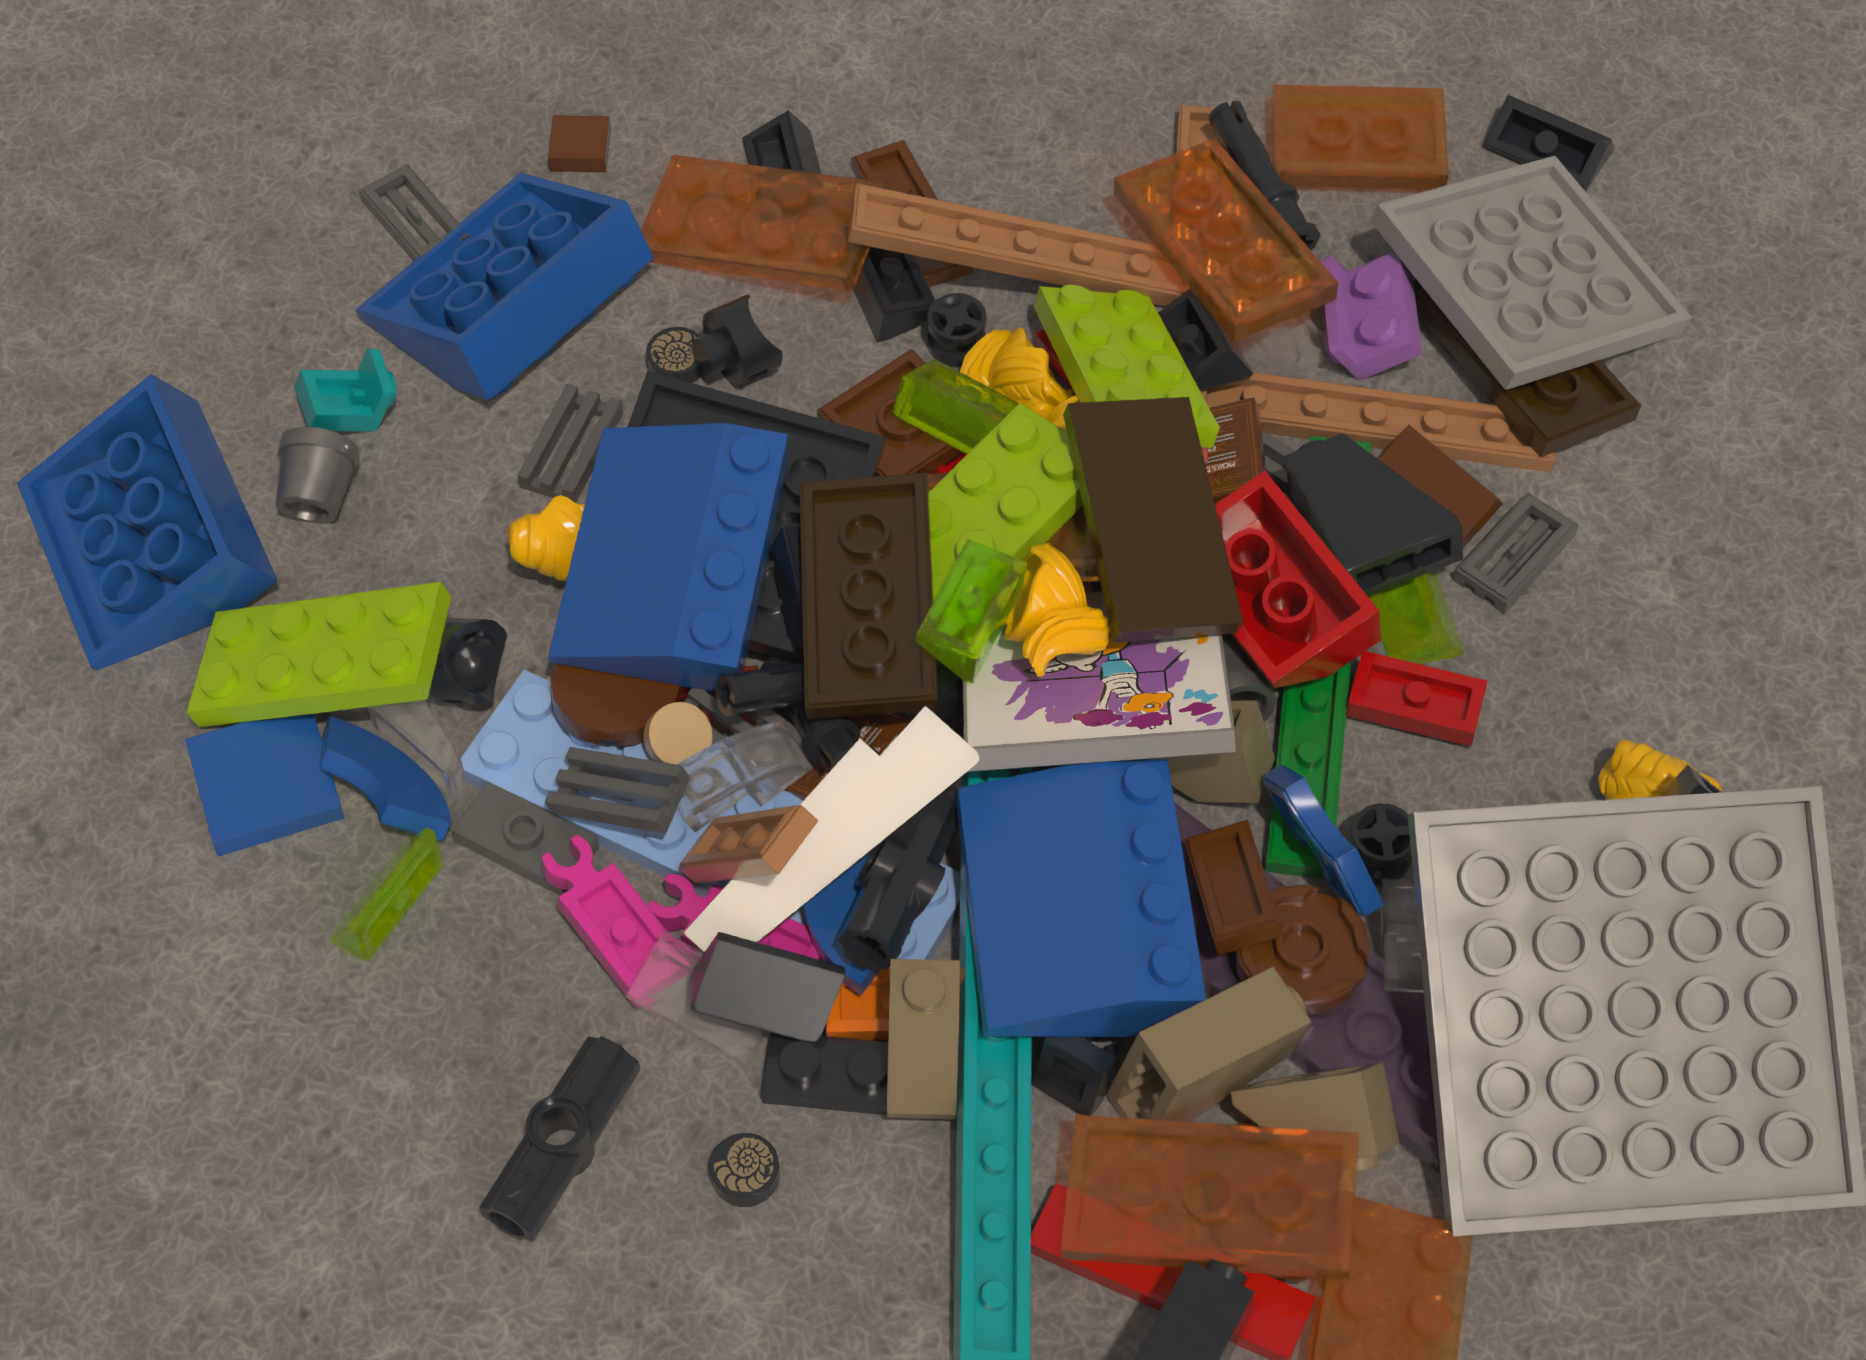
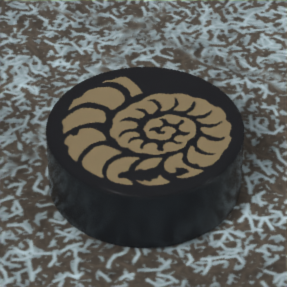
M671 327L655 334L649 341L646 349L649 371L691 383L697 381L704 373L695 360L692 351V340L700 337V335L684 327Z
M752 1133L734 1134L721 1141L711 1155L709 1168L712 1185L718 1196L725 1202L738 1207H751L766 1201L775 1192L780 1180L779 1159L775 1148L765 1138Z

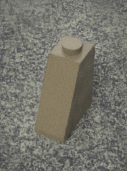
M1271 967L1139 1032L1106 1096L1144 1151L1230 1096L1231 1091L1245 1086L1292 1055L1312 1023L1307 1015L1305 1004L1298 992L1292 987L1287 986L1275 968Z

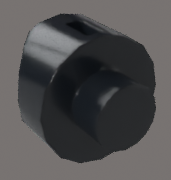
M748 294L707 311L703 315L702 322L704 335L692 340V351L702 372L707 376L721 372L726 380L735 386L742 385L778 369L783 359L782 351L775 347L754 323L749 311V298L751 295Z
M447 618L429 694L439 702L478 705L493 703L497 674L508 636L505 629L494 620Z

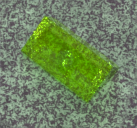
M934 359L903 375L893 407V413L896 417L968 454L1019 403Z
M968 539L918 630L915 641L961 679L973 684L1022 591L1028 563Z
M1436 570L1369 596L1370 600L1380 611L1381 634L1389 657L1421 664L1465 654Z
M426 827L404 842L329 936L331 943L364 962L371 960L444 867L435 831Z

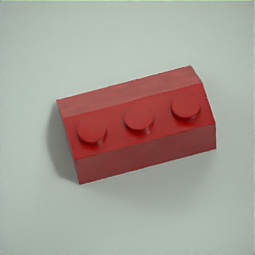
M1263 471L1215 504L1244 622L1238 633L1231 635L1273 688L1330 676L1382 640L1379 609L1266 471Z

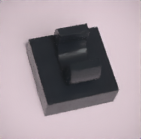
M1046 1037L1031 1084L1089 1119L1104 1100L1117 1061L1119 1046L1112 1042L1107 1046L1106 1050H1103L1086 1040V1037Z

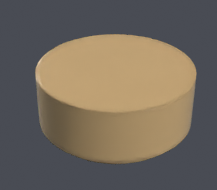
M675 702L660 708L650 716L644 728L643 738L645 748L654 761L682 765L685 769L698 763L706 756L711 747L713 735L707 716L699 708L689 703Z

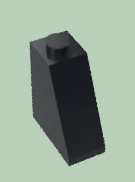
M1342 433L1324 441H1310L1301 446L1297 451L1285 455L1288 489L1301 515L1367 596L1463 560V529L1458 517Z
M1209 1259L1205 1267L1188 1260L1134 1360H1230L1256 1304L1255 1291L1244 1287L1248 1277L1237 1269L1214 1259Z

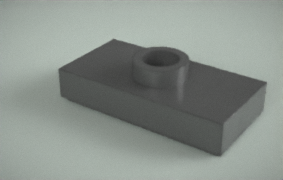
M488 781L451 830L456 843L559 896L568 890L558 889L547 882L542 873V855L549 852L555 861L564 867L575 865L578 860L570 851V838L576 834L583 837L589 843L593 856L599 849L597 836Z

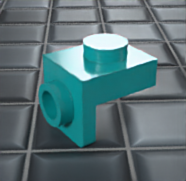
M366 349L357 371L301 369L294 384L307 426L330 431L378 430L387 408L394 404L396 398V380L393 373L387 371L380 349Z

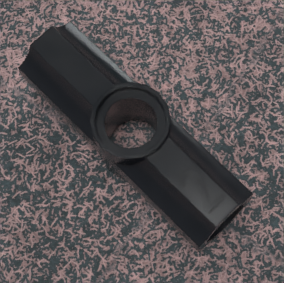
M943 791L876 845L857 878L856 885L861 887V891L837 941L844 948L845 958L864 970L868 968L887 970L890 967L891 959L898 958L907 935L910 934L914 920L927 907L944 877L945 868L940 863L958 825L955 797L948 792Z
M588 1036L551 1095L538 1101L530 1110L526 1120L527 1133L479 1206L482 1216L491 1221L500 1231L519 1241L525 1239L534 1242L572 1179L583 1173L592 1163L595 1155V1142L640 1072L639 1061L631 1056L622 1045L603 1036L599 1038ZM559 1130H570L577 1133L571 1141L563 1145L546 1143L550 1135Z

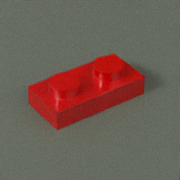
M1365 651L1360 657L1348 701L1346 716L1472 747L1488 680Z

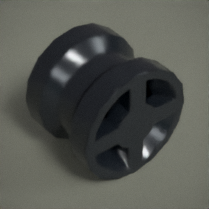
M952 293L937 298L932 303L927 314L929 329L928 348L932 357L945 366L954 368L962 366L965 355L986 335V310L978 299L963 293ZM960 331L966 332L964 335H958Z
M1378 803L1365 807L1357 813L1351 826L1349 842L1357 848L1374 884L1378 885L1397 882L1406 875L1412 862L1408 825L1409 814L1392 804ZM1372 844L1380 847L1381 853L1375 851L1371 847Z

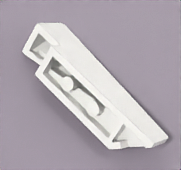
M926 706L880 756L859 739L800 804L819 821L782 871L775 875L732 879L687 928L684 934L703 952L706 951L718 932L758 942L974 767L980 759L978 752Z

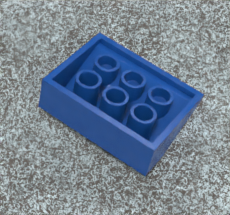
M519 173L460 222L455 230L449 231V235L426 254L414 260L361 304L356 311L363 321L453 388L490 400L509 389L514 379L535 360L548 355L554 349L555 343L572 328L591 318L596 312V308L617 289L630 284L635 279L637 272L648 264L654 256L627 201L529 174ZM466 233L469 234L467 239L458 241Z
M152 374L17 482L90 667L96 670L103 669L208 627L213 623L215 612L244 608L278 581L199 402Z
M729 423L603 428L550 646L549 662L715 692L716 686H720L717 680L721 674L744 672L788 470V434Z
M1134 759L1070 764L959 787L957 789L955 800L984 1036L1137 1037L1139 1032L1206 1000L1167 759Z

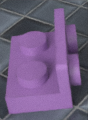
M1394 251L1350 271H1347L1333 256L1320 261L1322 284L1318 286V296L1325 310L1327 330L1322 334L1325 350L1334 363H1341L1358 380H1363L1422 355L1413 274Z

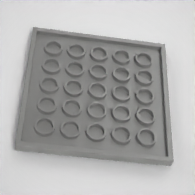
M1822 786L1413 812L1408 815L1447 1236L1455 1237L1866 1206V1177Z

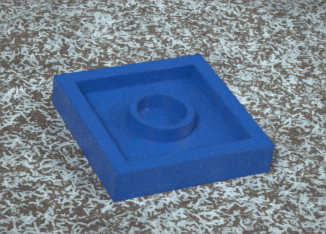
M315 714L242 722L185 739L217 856L345 818L333 776L320 768L322 738Z

